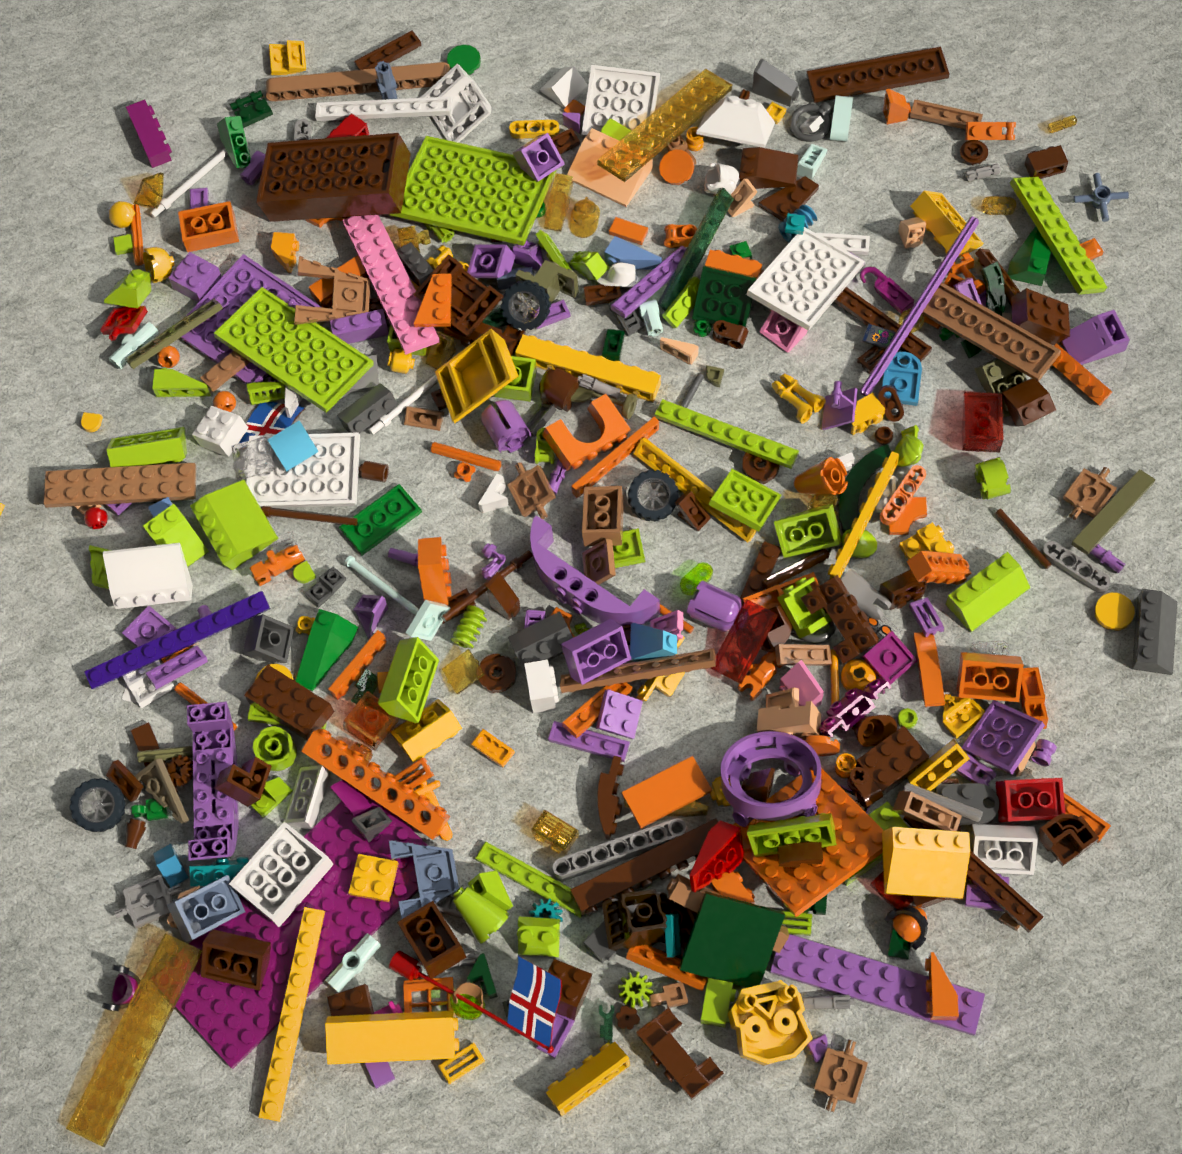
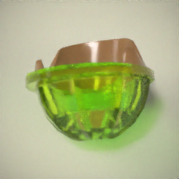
M462 983L450 996L451 1008L455 1015L463 1020L478 1019L482 1012L458 999L456 994H460L485 1009L482 989L474 983Z

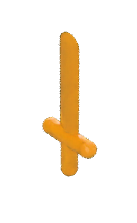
M435 780L428 784L425 781L420 784V788L413 790L418 795H424L429 798L430 803L434 806H440L433 792L434 789L440 787V781ZM448 822L440 833L441 838L445 841L450 840L453 836Z

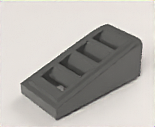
M619 298L610 302V311L628 336L644 328L635 310L624 319L611 310V305ZM633 322L636 323L635 325L628 328V325L632 324Z

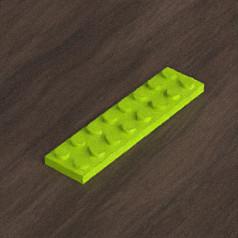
M1039 177L1013 178L1009 182L1078 295L1104 292L1108 288L1104 279L1096 270L1094 263L1086 256L1085 249L1079 245L1080 242L1077 236L1073 233L1068 222L1061 214L1060 209L1054 203L1042 180Z

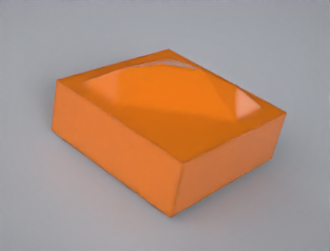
M1095 238L1079 244L1085 249L1086 256L1090 260L1102 256L1104 253Z

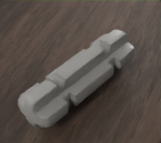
M993 164L991 167L976 168L975 171L973 169L966 171V179L971 181L975 180V178L980 179L991 176V174L996 175L1000 173L1001 169L999 164Z

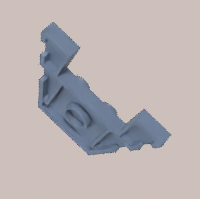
M389 841L392 860L413 857L420 898L399 901L401 919L431 901L437 903L459 889L453 849Z

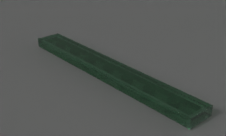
M719 188L658 302V305L664 311L668 309L693 277L734 200L725 188Z

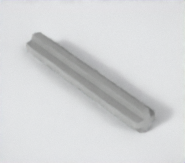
M906 783L903 791H911L973 821L979 822L981 820L983 812L979 809L910 783Z

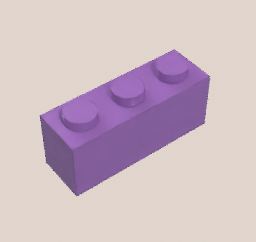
M383 309L330 320L332 334L347 344L389 335Z

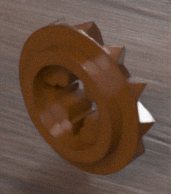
M978 140L966 141L960 148L961 159H964L965 163H971L972 166L976 163L980 165L983 161H986L988 148L983 142ZM977 150V155L974 154L973 156H971V152Z
M179 754L178 757H172V760L166 763V769L174 786L185 785L192 779L193 761L189 757ZM177 765L181 767V775L176 773Z

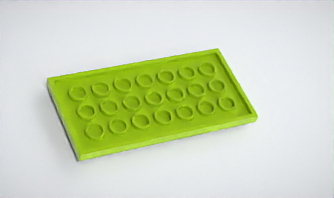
M261 287L214 332V337L327 413L374 365L373 360L316 322L294 325L295 308L288 306L286 302Z

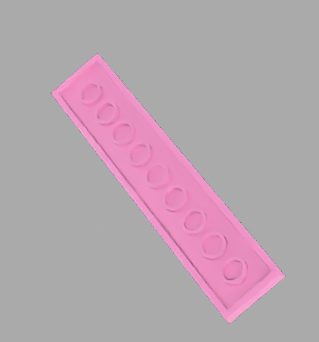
M379 215L352 216L342 220L344 228L405 355L439 343V337L434 327H414V321L421 306V301L413 295L416 290Z

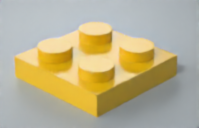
M358 854L349 895L390 902L399 864L398 861Z

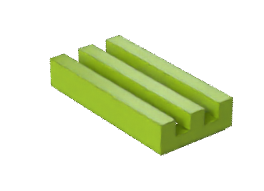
M782 911L785 913V918L807 920V922L783 920V925L807 927V930L788 928L789 934L811 936L812 914L802 913L795 917L791 912Z

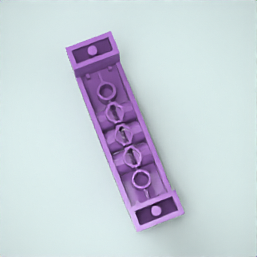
M537 515L535 516L530 533L534 565L542 583L556 596L558 601L562 604L567 603L575 613L583 614L599 624L612 619L621 626L632 623L643 625L650 622V620L658 618L660 615V600L645 589L629 606L547 550L554 542L552 526Z

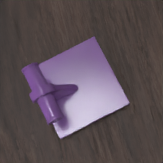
M834 382V390L831 392V395L825 396L826 403L822 420L823 430L854 422L857 388L841 391L842 382Z

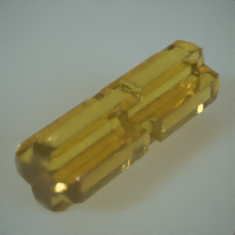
M1075 115L1063 118L1062 121L1051 122L1048 124L1047 129L1051 134L1063 130V128L1066 129L1076 125L1077 118Z

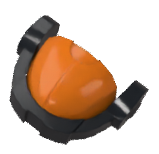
M912 906L897 909L895 907L884 918L887 923L894 918L893 927L904 940L908 942L916 941L911 946L914 950H917L926 941L925 936L928 931L926 913L922 908Z

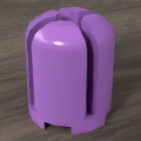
M499 400L495 404L501 419L490 404L483 411L481 421L498 451L501 453V451L508 450L512 453L524 446L523 442L527 439L528 435L531 437V432L514 404L509 400Z
M702 580L696 588L700 591L696 592L693 600H690L688 605V616L720 631L727 632L735 625L742 609L741 599Z

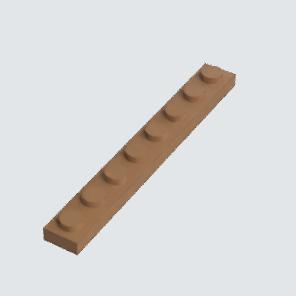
M713 648L622 664L583 685L571 678L570 674L561 675L560 689L562 693L575 692L577 690L593 689L606 685L611 686L635 680L651 679L658 676H669L681 672L716 667V654Z

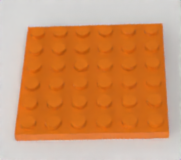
M822 768L821 789L816 799L817 812L814 816L821 813L832 814L837 843L835 846L822 847V865L801 863L799 868L780 867L778 854L755 857L747 836L749 825L775 821L753 819L746 827H742L736 822L733 824L741 828L744 861L795 917L802 914L883 853L882 831L884 830ZM810 770L812 783H814L816 776H814V771ZM798 776L768 798L766 803H778L793 797L802 786V776ZM797 815V816H794V817H791V818H788V819H795V818H798V817H800V816Z

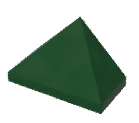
M893 918L888 956L908 960L911 942L904 940L895 931Z

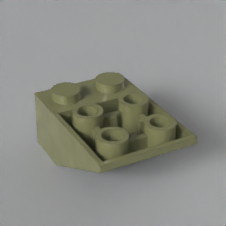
M998 358L974 368L982 387L1003 418L1010 416L1001 393L1026 381L1025 374Z

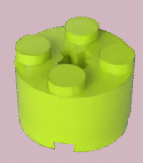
M1001 457L975 464L976 472H974L976 482L981 483L982 489H980V494L983 500L1011 493L1010 484L1006 485L1009 477L1003 460H1000Z
M277 726L267 727L260 732L253 742L255 756L271 765L270 771H282L294 764L297 748L290 734Z

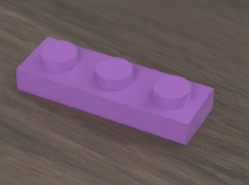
M197 645L146 672V675L155 689H158L207 663L208 660Z

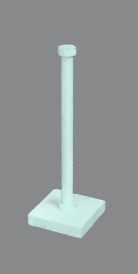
M353 556L346 558L344 564L347 567H352L415 615L406 631L409 636L429 641L433 639L443 622L441 616L450 610V607L446 604L425 600L419 609L356 562Z

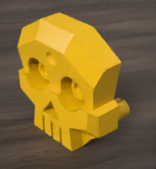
M782 980L744 988L739 991L736 1002L728 1012L731 1029L736 1030L737 1047L740 1057L763 1066L795 1058L813 1039L802 1015L805 1008L801 994L794 985L788 986ZM768 1003L766 1010L760 1004ZM783 1018L787 1020V1026L782 1024ZM753 1025H755L758 1028L757 1033L753 1032Z

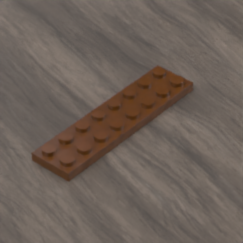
M941 47L809 70L806 73L814 103L833 100L836 95L849 97L948 79L950 75Z

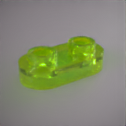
M702 562L690 570L680 581L682 593L689 596L694 595L699 591L696 588L702 580L708 583L713 577L711 565ZM705 572L707 575L701 576L700 573ZM692 585L693 587L688 589L686 586Z

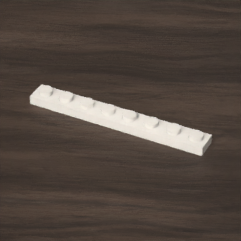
M430 97L320 102L316 105L315 118L317 121L343 120L351 113L360 119L451 115L452 98Z

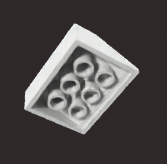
M180 543L103 552L110 595L115 609L191 600L193 584Z
M283 822L229 885L275 925L280 927L334 864L327 855L286 822Z

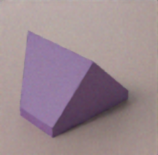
M526 240L524 246L517 244L513 246L515 264L528 268L532 267L535 270L540 269L544 259L539 244Z
M363 594L353 609L368 640L388 610L383 596Z

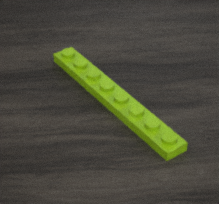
M662 399L655 412L657 419L792 469L799 455V450Z

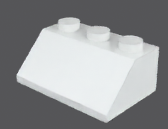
M972 824L971 851L995 873L1034 875L1038 841L1035 827Z

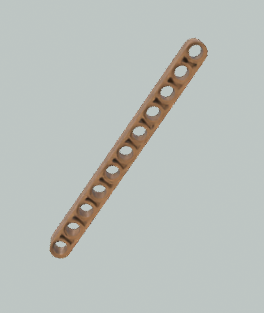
M445 62L396 66L391 67L397 84L396 90L432 87L450 71V66ZM375 68L278 77L266 80V98L269 101L380 91L376 83L377 75Z

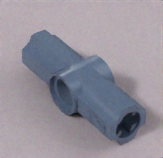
M381 61L377 64L375 70L377 75L376 83L382 100L398 99L396 94L397 84L392 74L391 66L389 63Z

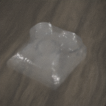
M267 436L231 446L234 460L233 468L236 471L238 480L275 471Z

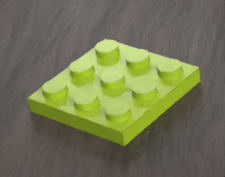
M731 469L711 498L709 505L759 532L782 495Z

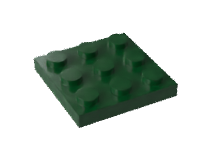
M704 265L692 319L697 321L706 320L710 324L724 320L746 327L753 299L747 296V291L757 280V277Z

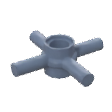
M1100 173L1093 174L1096 189L1091 195L1074 196L1073 200L1074 203L1091 202L1093 207L1100 209L1102 221L1107 222L1109 221L1107 204H1109L1110 200L1128 199L1129 193L1128 191L1111 193L1107 186L1102 185Z

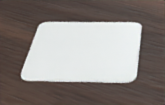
M126 686L122 700L136 703L137 700L132 691Z

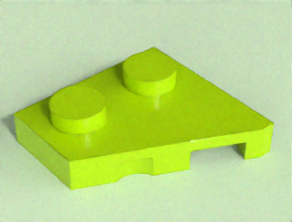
M90 545L92 583L94 586L109 589L103 552L112 550Z

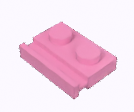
M676 610L650 620V627L677 635V640L683 639V635H681L683 630V612Z

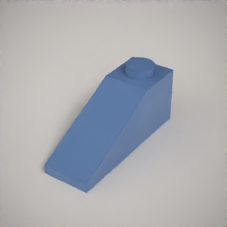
M614 236L604 251L605 262L610 266L623 262L635 265V269L653 270L662 263L661 257Z

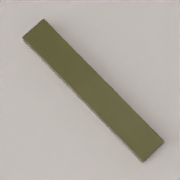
M213 298L125 358L126 362L132 369H135L160 352L164 347L169 346L222 310L223 307Z
M1139 469L1072 541L1071 545L1088 555L1147 492L1156 479Z

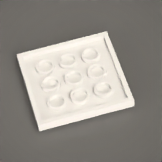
M591 65L582 136H587L592 128L600 132L609 118L639 134L637 143L651 144L660 73Z

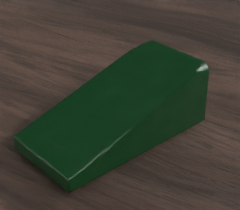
M607 329L602 350L603 357L611 361L621 360L625 331Z

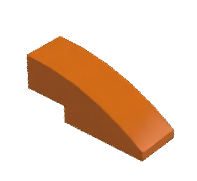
M1023 668L1020 690L1023 713L1042 721L1045 725L1043 729H1046L1048 723L1045 707L1046 698L1039 668Z

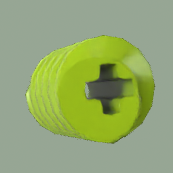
M468 605L466 607L467 611L463 613L464 618L460 619V624L457 625V631L453 633L454 638H451V641L463 648L473 649L474 646L470 641L477 642L474 635L479 636L481 634L477 628L483 629L484 626L480 622H487V619L484 617L485 612L482 609Z

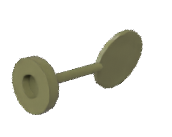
M579 385V388L571 397V401L585 402L592 397L599 398L603 395ZM627 395L624 402L610 398L613 404L622 406L621 414L623 418L630 419L637 404V395Z

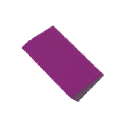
M341 780L330 787L354 817L364 814L372 808L360 791L345 780Z

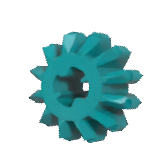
M540 899V906L533 903L532 906L535 910H529L528 912L530 916L536 918H544L543 913H547L549 918L560 919V922H563V918L559 916L563 914L562 909H557L559 904L557 902L552 904L551 899H548L546 904H544L543 899Z

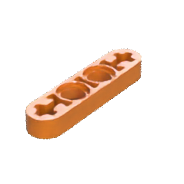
M913 466L879 515L883 524L893 525L926 477V471L922 466ZM915 473H919L917 479L913 481L912 478ZM903 485H909L912 488V492H906ZM894 498L901 499L903 505H896L894 502ZM892 509L894 510V512L891 515V518L889 519L887 518V514Z

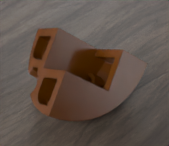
M781 605L740 624L750 641L760 643L761 649L767 652H774L776 645L785 644L792 630V624Z

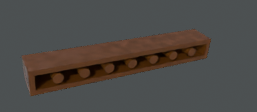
M717 818L570 889L571 896L581 916L585 914L590 916L598 911L597 908L601 907L602 903L610 899L620 898L621 894L635 892L634 890L640 887L642 889L647 888L653 884L652 881L658 878L663 880L669 877L672 871L677 869L681 871L687 868L689 863L697 859L708 832L718 823Z

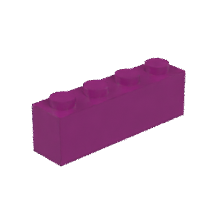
M145 99L126 106L152 168L172 161L169 155L172 153L168 143H164L166 137L163 130H158L161 126L157 117L153 118L152 116L155 115L152 106H148Z

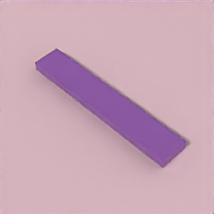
M680 246L611 305V310L625 319L695 259V254L684 246Z

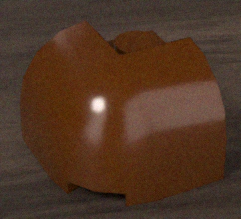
M558 367L555 370L548 368L539 384L542 404H553L558 410L568 412L572 407L571 397L579 388L578 378Z
M1063 813L1058 815L1038 831L1043 846L1054 855L1062 867L1085 852L1099 839L1090 825L1081 816L1078 817L1073 814Z

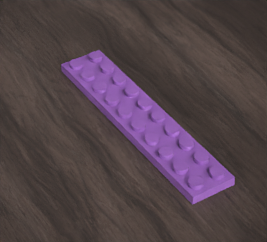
M790 934L780 953H775L770 973L836 994L850 995V998L973 1036L976 1034L985 997L984 993L952 984L958 995L959 1017L956 1021L930 1020V1014L926 1012V1001H930L929 992H926L925 988L926 979H929L928 976Z

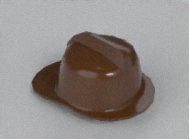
M865 715L851 728L854 730L859 743L862 746L869 747L878 745L896 732L897 723L890 715Z

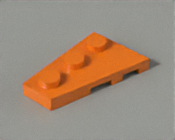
M451 274L432 275L414 321V327H451Z

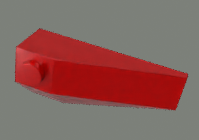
M720 820L710 829L689 875L692 892H697L710 885L711 880L714 878L717 880L722 878V874L725 872H733L744 860L740 827Z

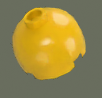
M144 248L146 252H143V261L146 272L149 271L151 273V283L166 280L172 272V267L175 265L173 257L169 256L163 248Z

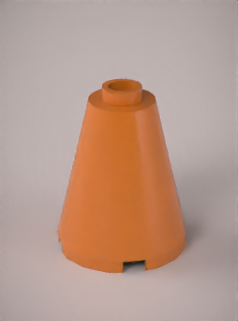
M829 457L797 475L794 487L802 494H842L848 484V481L845 482L847 471L840 459Z

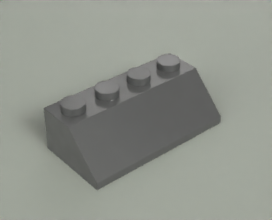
M1142 589L1137 597L1132 670L1173 675L1178 601L1162 591Z

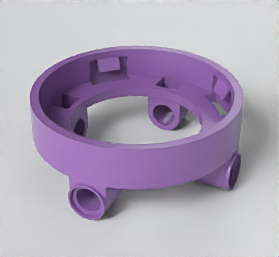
M776 731L754 733L735 742L726 751L721 762L722 792L726 800L733 807L732 817L738 825L746 827L753 819L777 821L797 815L805 817L814 816L817 812L816 799L821 789V763L815 750L807 742L794 735ZM776 746V748H765L756 750V748L758 747ZM767 758L784 760L785 770L795 777L801 773L803 779L800 790L793 797L778 803H765L754 800L743 791L740 781H744L750 775L751 763ZM810 770H813L814 776H816L814 783H812V774Z

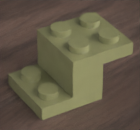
M545 260L535 276L530 272L518 270L515 275L516 283L521 280H531L533 283H539L540 287L543 286L546 294H549V302L551 301V304L559 292L576 298L579 293L577 274L571 269L560 267L555 262ZM518 292L519 295L539 303L537 298L530 292Z

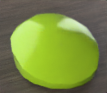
M852 528L849 529V530H846L845 533H844L843 536H842V545H843V547H844V545H845V544L843 543V542H844V539H845V536H846L847 533H851ZM864 530L852 557L867 558L876 552L877 541L870 532Z

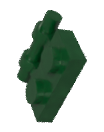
M261 90L255 93L253 91L248 96L242 99L237 98L235 102L229 104L232 110L239 108L234 114L235 116H241L243 128L273 115L265 98L258 101L259 98L263 97ZM250 102H253V104H251V105H249V106H247V107H244L245 104H248V103H250Z

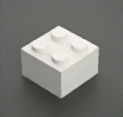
M211 406L192 433V436L201 447L229 457L247 431L248 426L239 415Z
M548 660L524 663L533 713L556 710L555 703L559 702L553 666H549Z

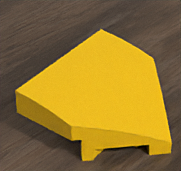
M945 694L943 725L957 739L979 722L985 710L971 698H959L951 696V694Z

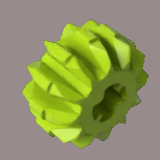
M638 971L636 972V977H633L632 973L629 972V980L622 977L621 981L623 984L618 985V989L622 991L618 994L619 998L626 997L623 1001L625 1005L631 1001V1008H635V1002H638L639 1006L643 1007L642 1000L649 1003L650 998L647 995L653 994V990L648 989L652 986V982H646L648 979L647 975L640 979V972ZM633 986H636V988H641L639 989L638 994H635V992L632 991Z

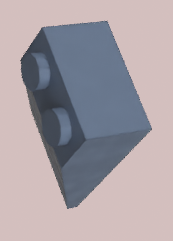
M228 875L167 904L184 942L193 940L245 912L235 889L229 885L231 880Z

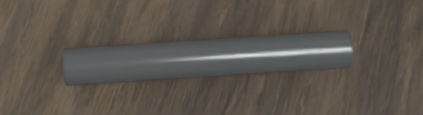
M697 374L680 406L685 408L689 406L704 378L703 374Z

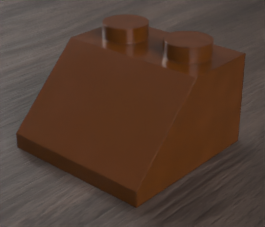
M1032 378L1001 393L1015 427L1025 426L1056 411L1050 393L1040 382Z

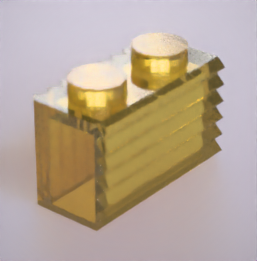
M546 810L543 811L531 829L535 840L542 844L544 842L550 844V848L557 854L562 852L566 855L579 836V830Z

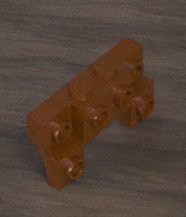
M482 322L469 337H466L452 325L451 327L443 328L445 335L461 340V344L464 347H468L492 329L505 340L511 356L515 348L518 347L522 335L526 334L524 330L521 331L513 328L511 324L507 326L502 334L501 329Z
M835 575L801 597L810 614L824 607L845 640L833 647L843 664L880 641L868 623L867 615L859 609L856 598L848 592L838 575Z
M668 1007L664 1012L639 1029L636 1035L652 1054L650 1058L657 1067L661 1065L664 1068L665 1072L663 1074L670 1083L675 1082L692 1101L702 1091L717 1081L724 1072L720 1070L711 1057L707 1058L697 1067V1064L671 1035L682 1026V1023Z

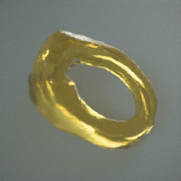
M912 308L905 310L901 314L898 324L902 325L903 318L909 314ZM923 314L920 315L917 325L911 329V333L922 328L925 321Z

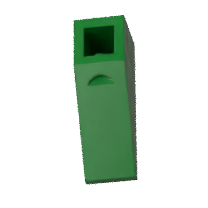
M241 116L224 117L217 123L221 142L236 169L246 168L251 163V157Z

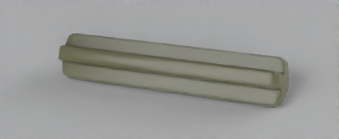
M193 746L138 751L137 760L139 763L153 762L160 758L162 760H172V757H178L179 754L192 758Z

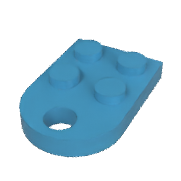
M897 352L884 372L882 387L885 385L893 386L902 404L918 405L922 374L920 360L909 352ZM907 359L909 363L903 365L899 362V360ZM885 392L884 395L888 397L891 393Z

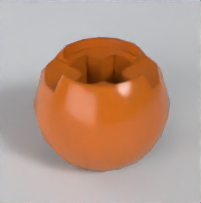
M169 345L157 353V360L162 367L173 368L179 363L180 354L174 346Z
M228 391L218 392L213 399V406L232 412L236 406V398Z

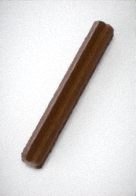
M826 548L821 549L764 578L762 585L765 589L776 586L828 559L830 554Z

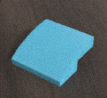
M300 420L268 439L286 471L319 452Z

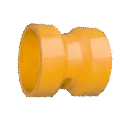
M691 127L686 132L687 148L691 151H699L704 145V135L696 134L698 127Z
M848 753L839 755L835 765V772L839 777L848 778L850 776L851 770L856 767L854 756Z

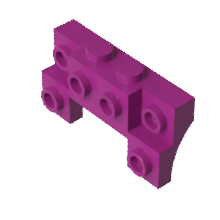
M876 679L867 684L864 690L857 688L848 690L840 701L834 702L830 709L826 711L829 718L821 722V727H819L820 735L832 737V732L836 728L843 731L849 730L876 707L871 699L877 700L879 698L877 694H884L885 688H891L888 681Z

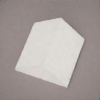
M575 66L563 67L540 89V92L565 108L572 100H576L588 88V85Z

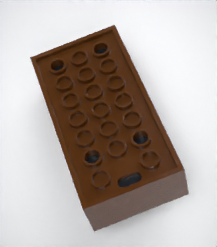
M399 133L271 142L267 144L256 203L270 222L398 214L402 211L411 153Z

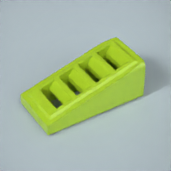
M281 382L247 383L251 405L285 399V386ZM280 388L281 393H277L276 389Z

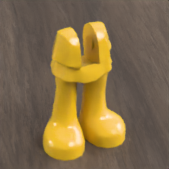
M785 373L780 376V379L787 388L777 380L771 384L775 393L780 398L787 400L797 409L796 417L802 424L810 419L812 411L815 413L819 412L826 403L824 397L806 390L798 384L796 379ZM796 392V393H797L798 395H800L804 400H806L807 403H805L804 401H802L800 398H798L797 396H795L793 393Z

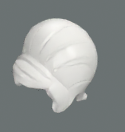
M710 163L709 167L714 168L709 169L706 173L704 191L707 194L712 193L720 197L730 196L740 184L738 171L729 165Z

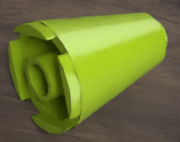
M460 887L453 894L455 897L453 903L480 944L490 938L487 934L490 935L496 932L509 917V913L469 887L464 889Z

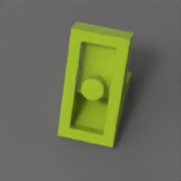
M280 777L266 782L261 799L251 806L264 818L290 795L293 790Z

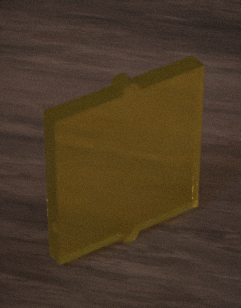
M469 649L442 668L448 679L447 683L451 684L456 694H460L485 675L478 664L479 661L474 658Z

